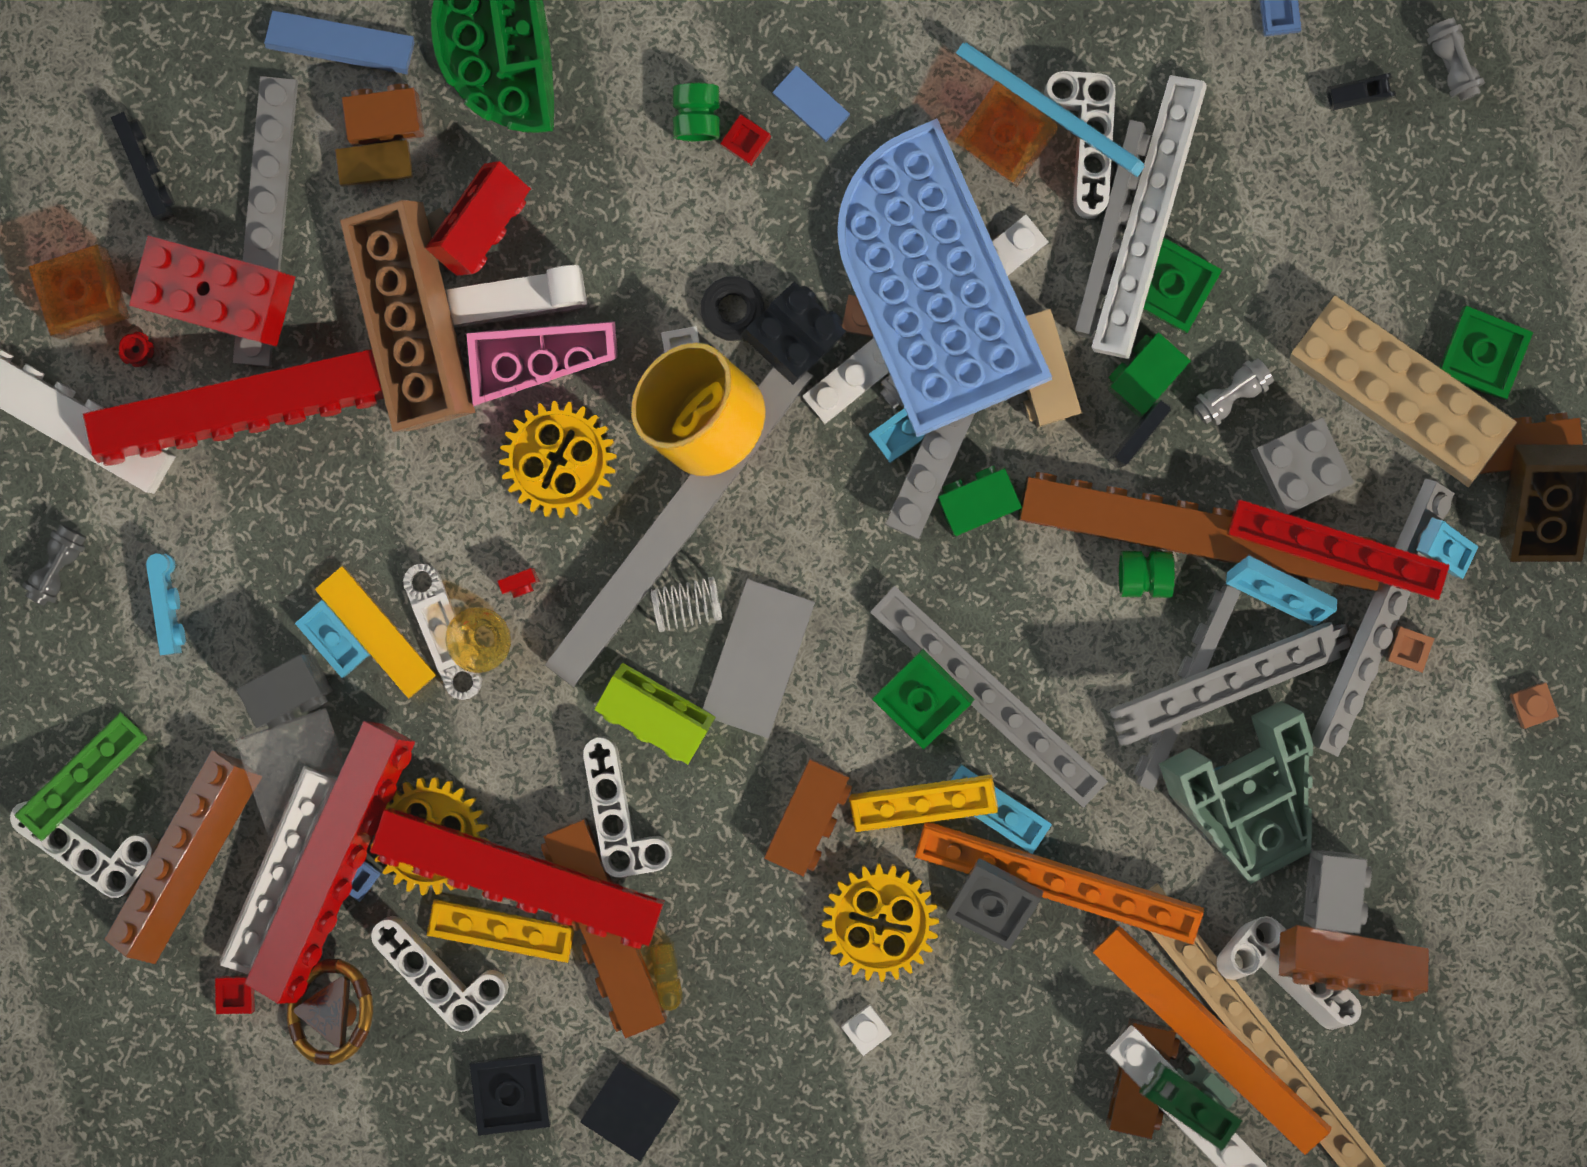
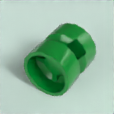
M684 83L673 86V107L678 110V114L673 117V138L680 141H712L719 139L720 118L714 114V111L720 107L719 86L708 83Z
M1120 551V597H1142L1144 592H1149L1151 597L1172 598L1175 581L1174 555L1172 551H1151L1148 557H1145L1142 551Z

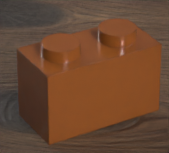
M408 84L387 86V91L373 93L372 89H357L351 91V96L342 97L347 139L353 147L425 137L419 94L414 87L409 88Z

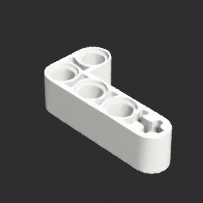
M1061 71L1053 74L1045 86L1044 95L1066 110L1079 111L1078 118L1085 123L1090 121L1100 122L1104 127V136L1113 141L1116 92L1113 80L1101 73ZM1056 83H1064L1069 87L1071 95L1065 99L1057 98L1052 92V86ZM1092 85L1102 86L1106 91V99L1103 101L1093 100L1088 93V88ZM1077 137L1073 205L1076 213L1082 218L1095 219L1101 215L1109 202L1111 159ZM1092 156L1098 158L1102 163V171L1090 173L1084 167V159ZM1097 183L1094 187L1093 197L1095 200H1100V202L1093 209H1089L1088 202L1082 201V199H1085L1088 195L1090 184Z
M578 265L551 268L547 270V274L445 290L454 328L587 307L582 269Z
M606 736L593 738L586 744L583 750V758L605 871L613 877H627L664 869L672 857L670 842L661 836L634 839L616 743ZM597 743H601L603 749L610 750V755L604 759L605 767L613 766L614 772H603L597 776L594 775V770L601 769L599 757H592L591 754L592 751L597 749ZM610 779L616 784L617 793L614 797L604 798L599 794L598 784L600 780ZM606 816H619L623 821L622 831L617 834L608 832L604 826ZM651 844L661 845L665 850V859L659 863L650 861L646 856V848ZM622 850L628 854L630 864L627 868L618 869L612 865L610 856L614 851Z
M28 801L17 804L10 814L11 825L18 833L104 895L111 898H118L132 892L159 844L154 836L148 833H140L127 838L122 842L117 851L113 852L68 818L41 842L14 816ZM57 828L62 829L67 835V843L64 847L55 843L54 833ZM136 841L142 842L147 848V856L144 860L138 859L133 853V846ZM86 849L93 851L96 855L97 863L94 868L86 866L83 861V854ZM114 871H120L125 875L126 885L123 889H119L113 884L112 875Z
M386 917L377 923L372 930L371 938L374 946L455 1031L465 1032L475 1027L502 1001L508 992L507 978L500 971L496 970L484 972L471 985L466 987L400 917ZM394 927L397 930V933L394 935L395 939L392 938L386 941L383 937L386 933L385 929L388 930ZM407 940L410 944L397 954L395 950ZM414 951L421 954L424 961L421 969H413L408 965L406 960L408 952ZM441 978L445 980L449 988L446 995L434 993L431 989L432 979ZM489 979L497 982L500 988L499 995L490 997L484 994L482 982ZM461 1004L469 1006L473 1011V1019L467 1022L461 1021L456 1015V1006Z
M1264 916L1245 923L1217 957L1218 971L1229 980H1236L1254 974L1262 967L1326 1029L1334 1030L1354 1024L1361 1016L1360 1002L1348 989L1340 991L1330 990L1326 988L1325 983L1315 982L1316 992L1314 993L1309 985L1296 984L1292 982L1293 978L1279 976L1280 933L1286 929L1272 917ZM1257 928L1262 931L1264 935V942H1261L1257 938ZM1235 954H1238L1243 961L1242 969L1235 962Z

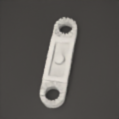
M416 564L407 570L403 579L404 588L448 694L459 700L470 699L481 688L482 678L438 571L428 564ZM425 571L431 576L432 586L426 592H419L413 587L412 580L417 572ZM460 671H465L472 676L473 686L467 692H460L453 685L454 676Z

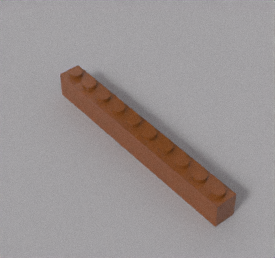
M1036 472L1035 478L1028 477L1025 481L1021 502L1022 508L1019 512L1018 521L1238 564L1249 555L1289 575L1368 591L1378 590L1379 582L1227 535L1234 512L1232 510L1213 507L1212 513L1198 511L1199 504L1178 500L1177 506L1163 504L1164 497L1142 493L1141 499L1128 497V490L1107 486L1106 492L1093 490V483L1077 479H1071L1070 485L1057 483L1056 475ZM1359 536V537H1362V538H1365V539H1368V540H1371V541H1375V542L1377 541L1376 539H1373V538H1368V537Z

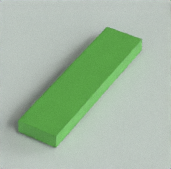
M120 712L14 816L42 842L147 740V736Z

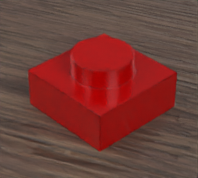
M740 114L720 145L752 166L771 139V135Z
M529 568L497 582L501 593H512L514 599L533 592L532 584L539 582L535 569Z
M218 976L215 978L216 1014H252L255 1012L254 989L244 984L248 976Z

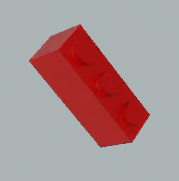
M501 161L483 164L425 249L456 276L477 273L487 261L485 255L491 246L499 243L507 232L505 226L509 220L518 215L525 207L526 200L524 199L531 188Z

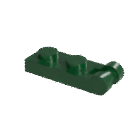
M1158 1062L1153 1069L1155 1072L1148 1085L1144 1083L1138 1092L1223 1151L1243 1120L1167 1066ZM1167 1082H1170L1175 1087L1170 1095L1165 1098L1160 1092Z

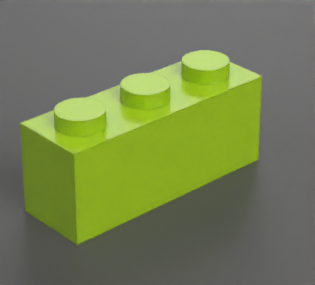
M623 662L612 676L594 709L602 714L606 721L621 725L633 732L634 736L640 741L652 743L664 750L665 754L671 759L682 761L687 765L716 718Z

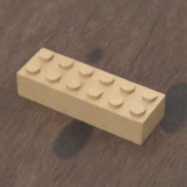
M1337 296L1332 298L1291 353V363L1467 487L1472 484L1517 423L1514 419Z

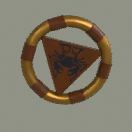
M324 959L313 966L307 980V989L303 996L298 999L297 1003H288L287 1025L293 1045L306 1059L318 1065H335L349 1059L362 1047L372 1023L373 1000L366 978L355 966L342 959ZM324 973H336L346 976L339 977L302 1003L311 982ZM351 981L359 1000L360 1013L358 1024L346 1043L347 1027L353 1024L357 1016L356 1005L349 999ZM300 1018L339 1049L331 1051L314 1048L306 1038Z

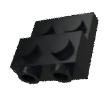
M794 281L772 301L760 316L745 328L741 336L794 385L838 343L846 330L842 327L841 318L835 312H826L816 302V295L809 287H800Z

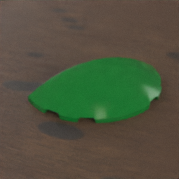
M434 0L431 15V32L435 56L446 82L455 88L457 93L464 99V104L483 119L491 120L499 125L508 127L510 130L526 133L553 132V71L543 0Z

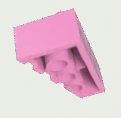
M615 321L478 331L466 334L473 406L614 360L618 357Z

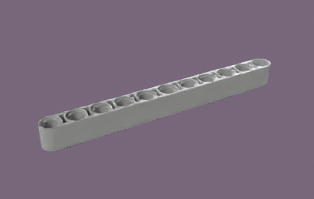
M774 367L758 386L765 402V421L759 440L752 451L739 464L723 473L712 476H696L691 474L551 655L545 664L547 668L573 688L576 686L812 379V374L807 372L792 385Z

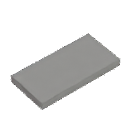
M747 579L703 710L715 716L716 721L769 739L815 602Z

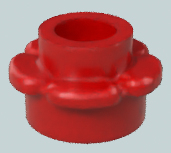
M142 332L126 334L119 342V357L125 364H132L133 367H142L148 363L149 358H152L154 345L148 341L149 337ZM135 346L139 347L138 353H134L133 348Z

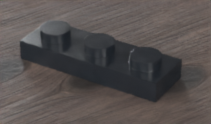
M125 112L112 116L111 120L152 216L159 221L173 217L174 215L170 206L175 205L173 196L167 185L161 186L156 173L160 172L161 169L153 152L147 153L142 142L147 136L138 118L133 120Z

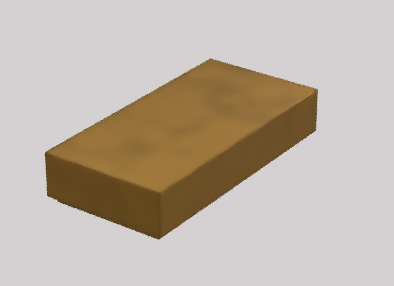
M407 140L335 149L339 183L342 187L413 177L409 142Z

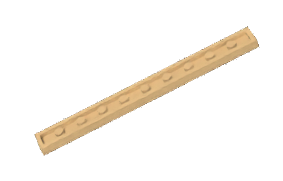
M1157 883L1148 889L1149 891L1167 896ZM1150 931L1224 1025L1332 1127L1330 1134L1319 1143L1339 1167H1386L1237 981L1226 979L1221 975L1217 968V956L1197 933L1192 945Z

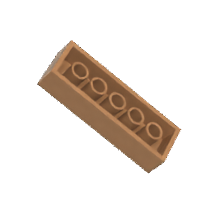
M401 200L340 220L392 431H414L475 413L438 260L425 249L432 236L423 202Z

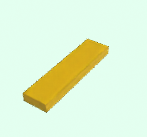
M341 566L315 589L408 699L437 676L434 670L344 566Z
M992 775L856 793L849 796L855 832L998 812Z
M434 899L426 936L568 963L575 930L572 925Z

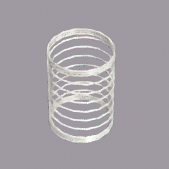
M709 577L712 598L711 608L714 620H722L714 577ZM703 578V579H702V590H703V598H704L703 608H704L706 620H707V622H709L708 612H707V606H706V599H705L704 583H705V587H706V590H707L708 595H710V594H709V590H708L706 581H705V579ZM695 580V581H694L695 598H696V604H695V606L697 605V607H696V613H697V617H698L699 624H701L700 612H699V606H698V599H697L696 584H697V587H698L699 594H700L701 598H702V594H701V591H700L699 584H698V582ZM687 582V583H686V588H687V598H688V605H689L688 613H689L691 625L693 626V619H692V612H691V606H690L688 585H689V588H690V591H691V594H692L693 599H694V594H693V591H692V588H691L690 583ZM679 583V597L681 605L680 613L684 627H686L680 586L682 588L685 600H687L682 584ZM671 585V597L673 605L672 611L676 629H678L674 606L673 589L678 603L679 599L674 585ZM665 586L663 587L664 603L659 589H651L652 604L659 632L665 631L662 613L660 615L659 596L663 607L665 605V618L668 630L670 631L665 590L670 604L671 599Z

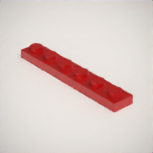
M1240 499L1237 500L1227 535L1434 600L1440 599L1450 567L1449 564Z

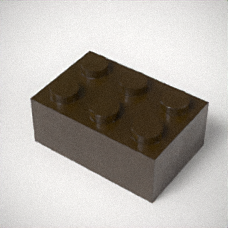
M1515 445L1499 542L1509 561L1582 562L1587 538V445Z

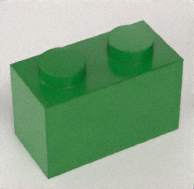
M1159 332L1152 338L1145 335L1133 348L1132 351L1136 354V357L1127 366L1124 362H1121L1108 377L1113 383L1107 390L1139 418L1148 411L1191 362L1188 357Z
M995 465L974 473L976 481L963 485L960 479L941 488L944 494L938 496L937 500L953 537L1022 508L1005 468L997 471Z

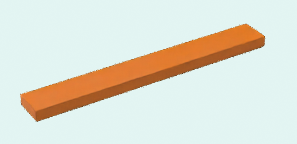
M931 822L924 824L915 858L966 874L971 872L978 858H981L1044 891L1043 898L1192 945L1194 944L1204 914L1203 907Z
M1118 926L1095 948L1093 953L1304 1155L1330 1134L1331 1126L1121 926Z

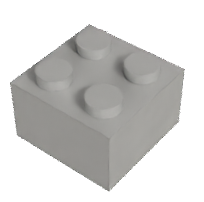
M1323 417L1250 450L1279 512L1285 514L1292 513L1354 484Z
M1311 849L1303 921L1315 929L1360 933L1361 924H1366L1368 916V905L1363 902L1364 888L1370 887L1372 876L1371 866H1367V860L1353 853Z

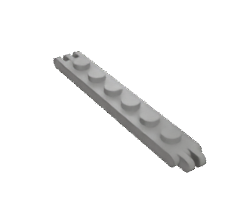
M1331 622L1322 623L1111 708L1112 718H1120L1126 715V718L1114 722L1115 731L1130 730L1117 737L1119 745H1128L1341 658L1339 651L1351 646L1350 638L1348 637L1336 640L1337 637L1348 633L1346 624L1333 626Z

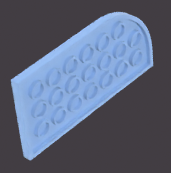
M938 119L906 131L887 141L863 162L845 191L838 217V245L848 279L916 436L919 437L1051 381L1052 375Z

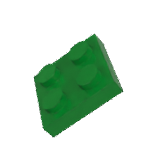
M1163 238L1143 311L1187 334L1222 269L1172 241Z
M1464 306L1439 368L1463 385L1501 400H1507L1533 332L1469 306Z
M924 649L913 657L872 698L923 750L975 700Z

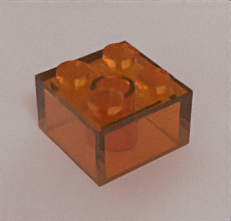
M996 81L954 142L960 149L1017 188L1059 128L1055 121Z
M96 244L28 266L50 336L63 340L130 318L108 249Z

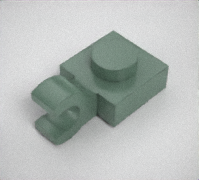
M1187 1054L1184 1059L1191 1065L1190 1073L1186 1075L1181 1069H1174L1186 1081L1192 1082L1193 1086L1224 1108L1229 1109L1238 1098L1212 1072L1208 1073L1196 1056Z

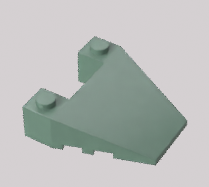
M1283 701L1251 716L1260 748L1214 771L1211 760L1191 748L1159 763L1169 795L1249 884L1311 853L1312 808L1308 807V795L1313 783V776L1309 774V756H1313V742L1304 713Z

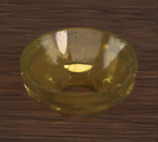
M475 607L458 613L451 620L446 631L445 642L450 657L459 667L472 673H484L498 667L505 660L510 650L511 636L506 622L499 614L488 608ZM481 626L488 627L494 634V642L490 647L481 645L476 638V632Z

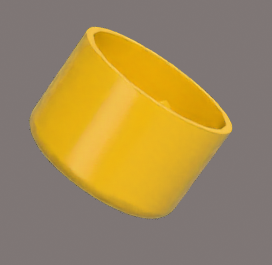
M687 343L663 353L646 369L633 395L631 416L638 435L678 468L696 476H712L733 468L752 451L763 430L765 402L755 382L717 349L703 343Z

